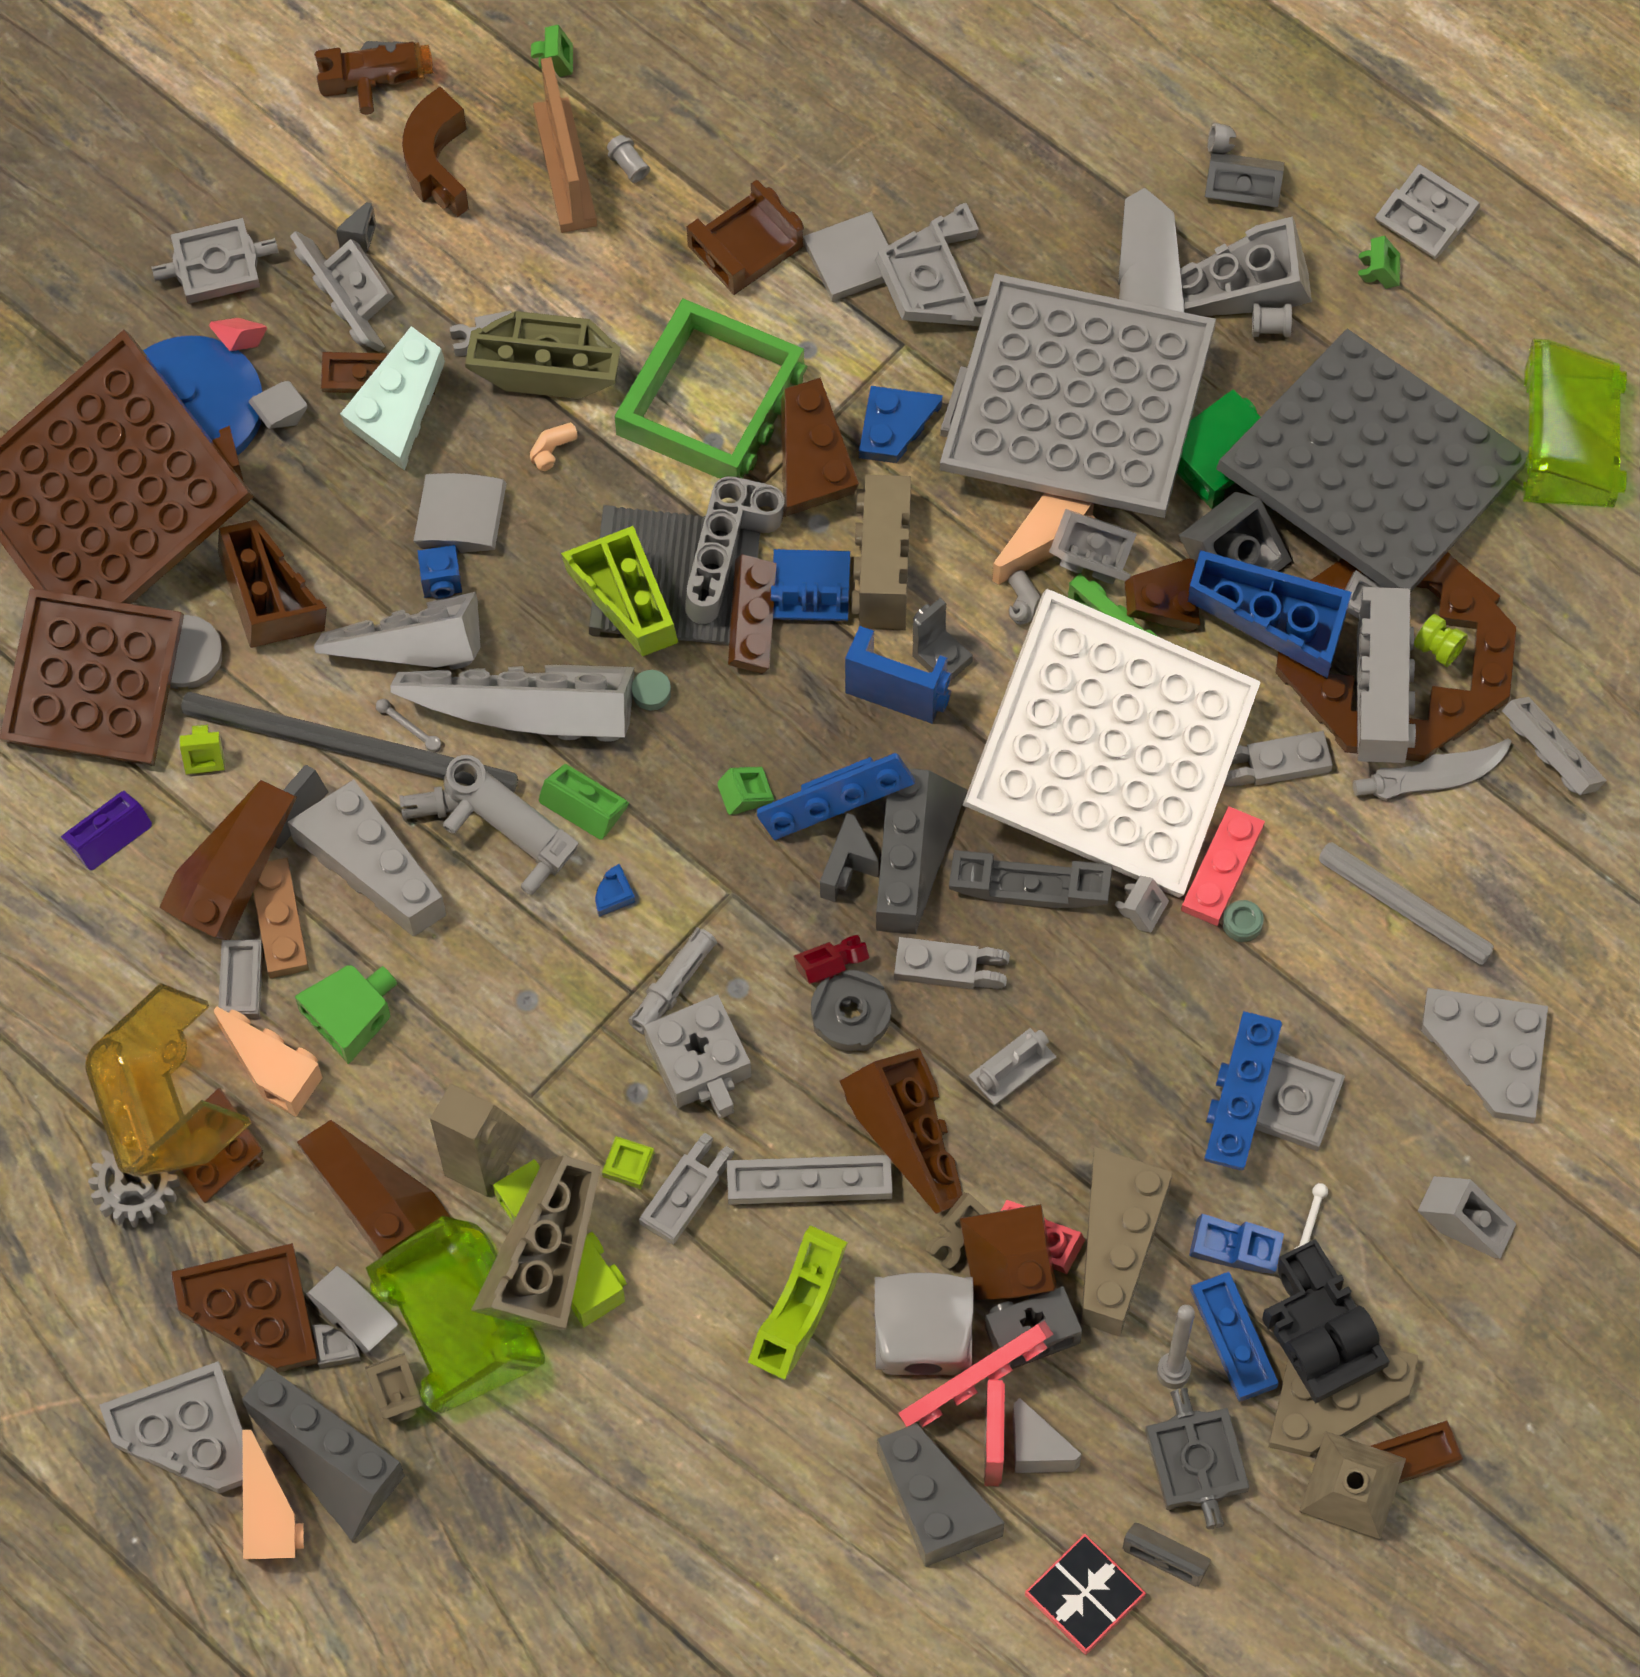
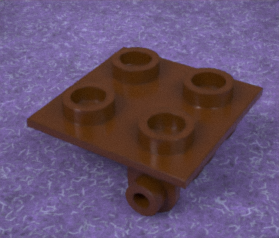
M221 1088L212 1093L162 1139V1142L204 1203H207L246 1166L250 1170H255L264 1163L262 1158L264 1150Z

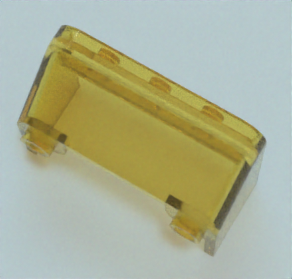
M162 983L158 984L90 1049L85 1063L86 1073L117 1167L121 1172L135 1177L204 1165L210 1162L251 1124L249 1117L203 1100L184 1116L170 1075L184 1063L187 1057V1041L183 1031L209 1008L207 1000Z

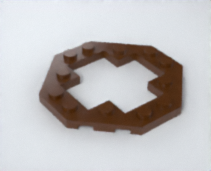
M1449 552L1444 555L1416 587L1428 589V583L1442 585L1438 616L1446 620V625L1476 629L1470 691L1432 686L1428 720L1409 718V724H1415L1416 726L1415 747L1407 748L1406 760L1424 762L1433 754H1436L1437 750L1450 740H1456L1476 726L1484 716L1493 710L1497 711L1507 704L1510 698L1516 626ZM1342 558L1310 581L1345 590L1352 574L1356 570L1362 574L1364 573ZM1278 651L1275 672L1285 685L1289 684L1301 697L1300 702L1320 724L1324 723L1335 736V741L1344 752L1358 754L1357 711H1351L1354 676L1329 673L1328 678Z

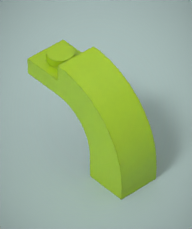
M809 1226L804 1233L786 1286L771 1314L758 1330L748 1363L784 1380L787 1378L805 1351L828 1305L842 1270L839 1267L848 1244L847 1241L814 1226Z

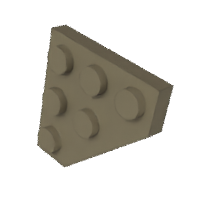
M1381 1346L1390 1361L1388 1367L1316 1404L1288 1359L1268 1447L1310 1457L1319 1452L1325 1431L1339 1436H1346L1372 1421L1375 1416L1390 1407H1395L1406 1401L1411 1393L1418 1355Z

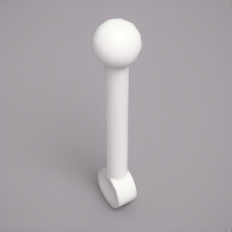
M1323 1183L1316 1184L1312 1189L1314 1199L1298 1247L1309 1242L1321 1201L1328 1195V1188Z

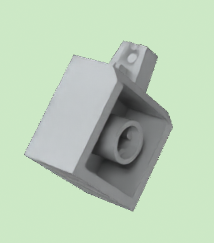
M718 994L644 1025L646 1045L677 1108L700 1099L701 1103L710 1100L719 1119L734 1113V1104L728 1091L735 1089L734 1084L752 1077L751 1062ZM696 1051H700L703 1054L698 1055Z

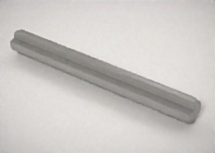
M1329 842L1322 850L1319 857L1320 863L1478 964H1484L1491 956L1494 946L1490 942L1338 845Z

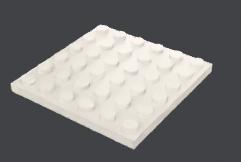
M1046 589L1036 609L963 806L1096 863L1110 864L1113 870L1136 880L1139 879L1140 875L1151 877L1162 891L1180 898L1184 895L1260 681Z

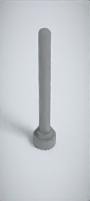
M1190 1305L1179 1307L1169 1353L1162 1356L1157 1367L1158 1380L1163 1386L1170 1389L1183 1387L1188 1382L1191 1373V1364L1186 1357L1195 1311Z

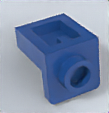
M455 545L417 551L424 598L434 597L442 599L450 597L455 593H462Z

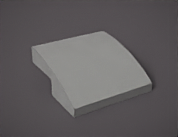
M1418 164L1400 190L1397 188L1394 190L1375 216V220L1436 259L1472 219L1480 208V202Z
M455 473L426 474L413 541L419 548L455 545L461 553L495 550L507 483L504 479L481 475Z

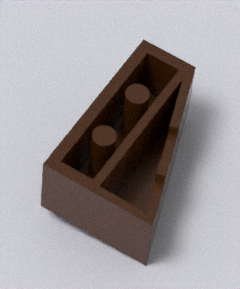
M821 377L784 389L781 398V439L784 496L783 517L853 495L859 483Z
M257 520L219 528L218 554L250 648L325 631L327 607L320 599L317 600L306 587L304 578L299 572H294L284 559V553Z

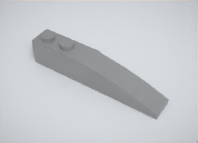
M545 665V673H525L524 667L518 666L508 667L507 672L500 673L499 675H490L485 668H476L461 672L459 677H451L449 670L397 672L390 687L391 693L427 708L475 723L507 730L558 735V738L563 740H575L581 736H596L600 741H615L620 737H625L630 725L634 667Z

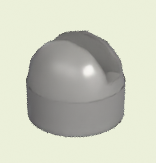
M1213 123L1208 135V152L1218 154L1230 152L1235 145L1229 144V139L1236 138L1235 131L1228 125Z

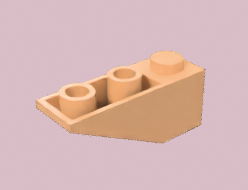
M217 1006L214 1009V1014L218 1025L261 1097L296 1117L323 1078L317 1063L318 1059L303 1048L299 1047L295 1051L286 1046L284 1040L272 1030L265 1028L263 1031H260L251 1026L250 1020L240 1012L231 1009L228 1013Z

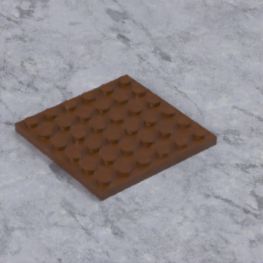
M125 330L121 331L0 438V543L34 589L132 604L255 497L131 334Z

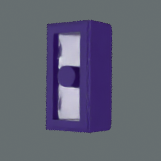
M121 791L65 832L61 838L84 866L91 871L151 828L152 822L143 807L126 791Z

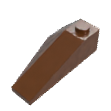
M920 1048L874 1061L841 1079L839 1082L844 1090L845 1099L852 1108L856 1119L935 1214L951 1209L963 1194L954 1157L945 1150L942 1135L948 1133L945 1120L938 1119L934 1101L940 1098L937 1084Z
M329 1120L297 1141L298 1146L386 1270L455 1225V1222L432 1190L334 1121Z

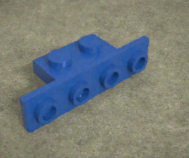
M897 753L876 761L869 757L802 784L801 791L758 808L757 817L773 840H777L914 785L915 778Z
M1243 1011L1230 1063L1222 1062L1216 1086L1223 1087L1220 1101L1212 1099L1206 1123L1213 1124L1204 1161L1240 1171L1245 1169L1282 1026L1280 1020Z

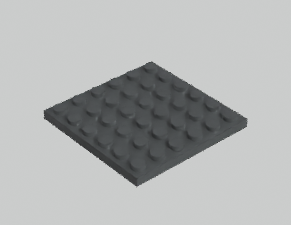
M1347 328L1219 460L1216 469L1255 497L1260 498L1266 505L1382 587L1410 588L1411 593L1525 468L1531 455Z

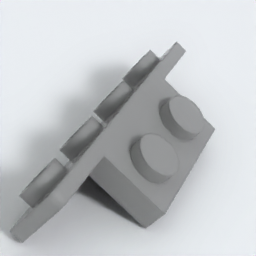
M297 231L291 234L290 237L297 246L294 250L295 254L306 266L312 268L315 273L312 278L316 285L324 293H329L333 299L331 307L334 312L344 321L347 320L352 327L349 333L353 340L362 348L368 346L378 352L384 349V344L368 320L395 296L358 242L350 239L326 260L312 239Z

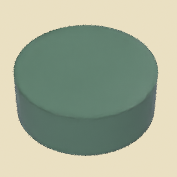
M646 670L639 673L632 682V696L635 703L640 708L650 711L664 707L671 697V685L668 677L657 670Z
M1235 901L1224 912L1223 929L1235 941H1251L1262 930L1263 913L1251 901Z

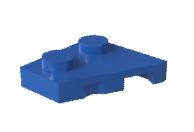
M871 386L859 458L897 463L907 451L908 444L916 440L924 430V424L935 411L938 413L942 408L943 395Z

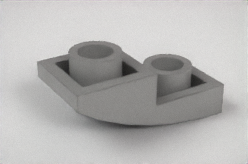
M338 1266L334 1267L306 1293L333 1325L338 1323L364 1353L369 1352L398 1325V1322L367 1290Z

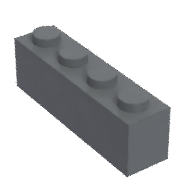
M909 769L915 778V784L887 795L876 909V931L916 934L930 897L938 870H940L950 836H952L961 806L966 798L967 789L930 770Z
M268 1366L242 1398L247 1412L353 1543L405 1477L401 1463Z

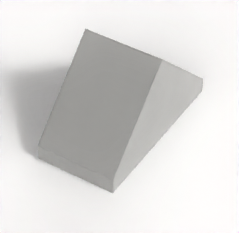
M1019 1398L1013 1407L1015 1473L1074 1472L1080 1466L1082 1454Z

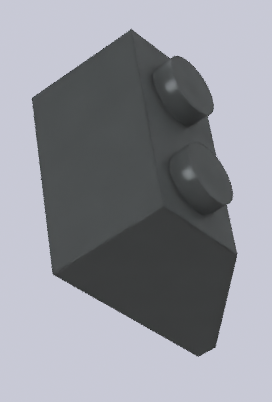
M1234 492L1178 535L1189 557L1194 559L1195 566L1200 550L1274 571H1279L1292 561L1261 499Z

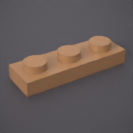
M288 858L267 861L253 894L269 977L275 978L309 971Z

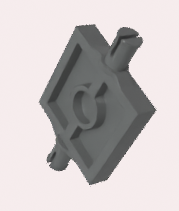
M1181 1388L1180 1394L1178 1389L1173 1390L1170 1394L1177 1415L1166 1422L1148 1425L1145 1429L1166 1510L1188 1505L1202 1506L1207 1525L1206 1528L1211 1530L1214 1529L1215 1525L1216 1528L1222 1527L1224 1522L1218 1502L1225 1497L1246 1493L1249 1490L1248 1480L1228 1408L1211 1412L1193 1411L1188 1389Z

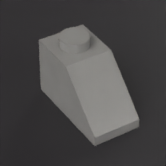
M1434 1176L1418 1209V1212L1441 1234L1493 1258H1501L1516 1226V1223L1471 1179Z

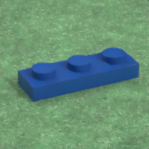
M1230 1272L1191 1285L1190 1292L1238 1402L1276 1389L1279 1384Z

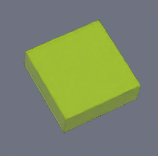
M616 1136L602 1170V1177L641 1190L655 1154L654 1148Z

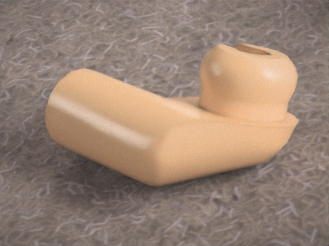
M566 423L541 432L530 451L531 463L536 464L538 470L547 471L554 466L555 457L552 453L556 446L577 439V430L573 423Z

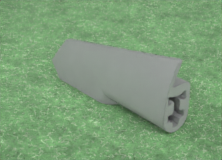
M1143 188L1125 199L1118 285H1120L1119 299L1184 312L1175 215L1161 200L1146 188Z

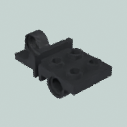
M1314 1239L1280 1256L1278 1273L1290 1297L1265 1309L1262 1320L1268 1330L1275 1326L1273 1332L1315 1404L1388 1367L1390 1361L1379 1344V1334L1371 1316L1364 1307L1356 1306L1351 1298L1352 1291L1349 1286L1342 1289L1344 1278L1341 1274L1337 1275L1317 1240Z

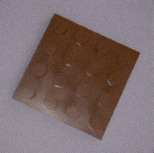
M30 588L0 732V740L7 743L155 766L184 614L179 611Z

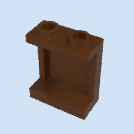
M757 179L751 183V193L748 197L706 226L699 219L686 226L688 247L733 295L803 247L804 225L799 216L793 211L788 212L781 205L776 192L770 187L765 188Z

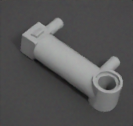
M461 755L449 763L444 777V789L451 799L460 803L444 821L443 827L452 834L456 833L473 811L536 860V867L521 884L524 892L533 895L550 873L556 876L574 854L579 843L489 774L479 759L471 755ZM462 771L468 772L474 777L475 783L470 786H462L455 781L454 775Z

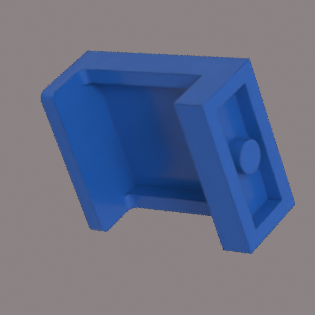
M859 626L845 658V693L933 724L937 712H944L951 696V690H948L952 673L947 672L948 658L941 655L937 660L934 670L929 673L874 654V631Z

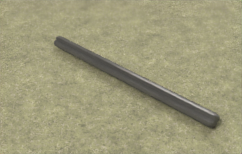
M187 692L181 704L182 712L186 715L442 779L445 777L449 763L454 759V757L193 692ZM484 765L485 770L512 792H515L518 784L516 773ZM462 771L454 775L455 781L466 785L475 783L474 777L468 772Z

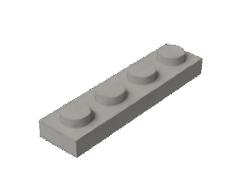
M887 1155L727 1160L728 1205L892 1199L891 1159Z

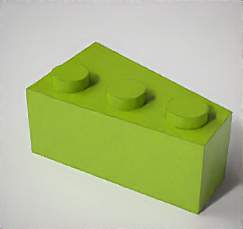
M634 526L561 553L566 572L642 657L679 643L674 623Z

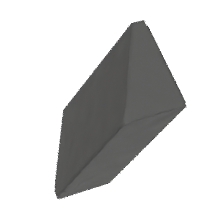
M1134 1523L1124 1537L1123 1551L1195 1587H1199L1211 1563L1210 1558L1140 1523Z

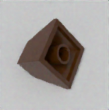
M1042 1204L960 1218L970 1276L973 1277L975 1300L1014 1298L1055 1290L1057 1284Z

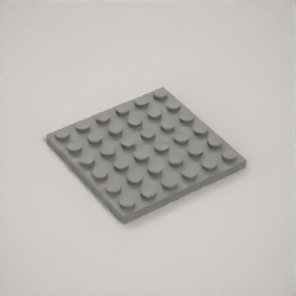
M995 274L940 460V471L1165 518L1214 334L1216 319Z

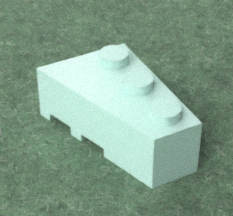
M411 326L340 413L345 427L404 471L409 460L408 456L413 442L421 428L420 424L427 405L430 404L445 363L441 348Z

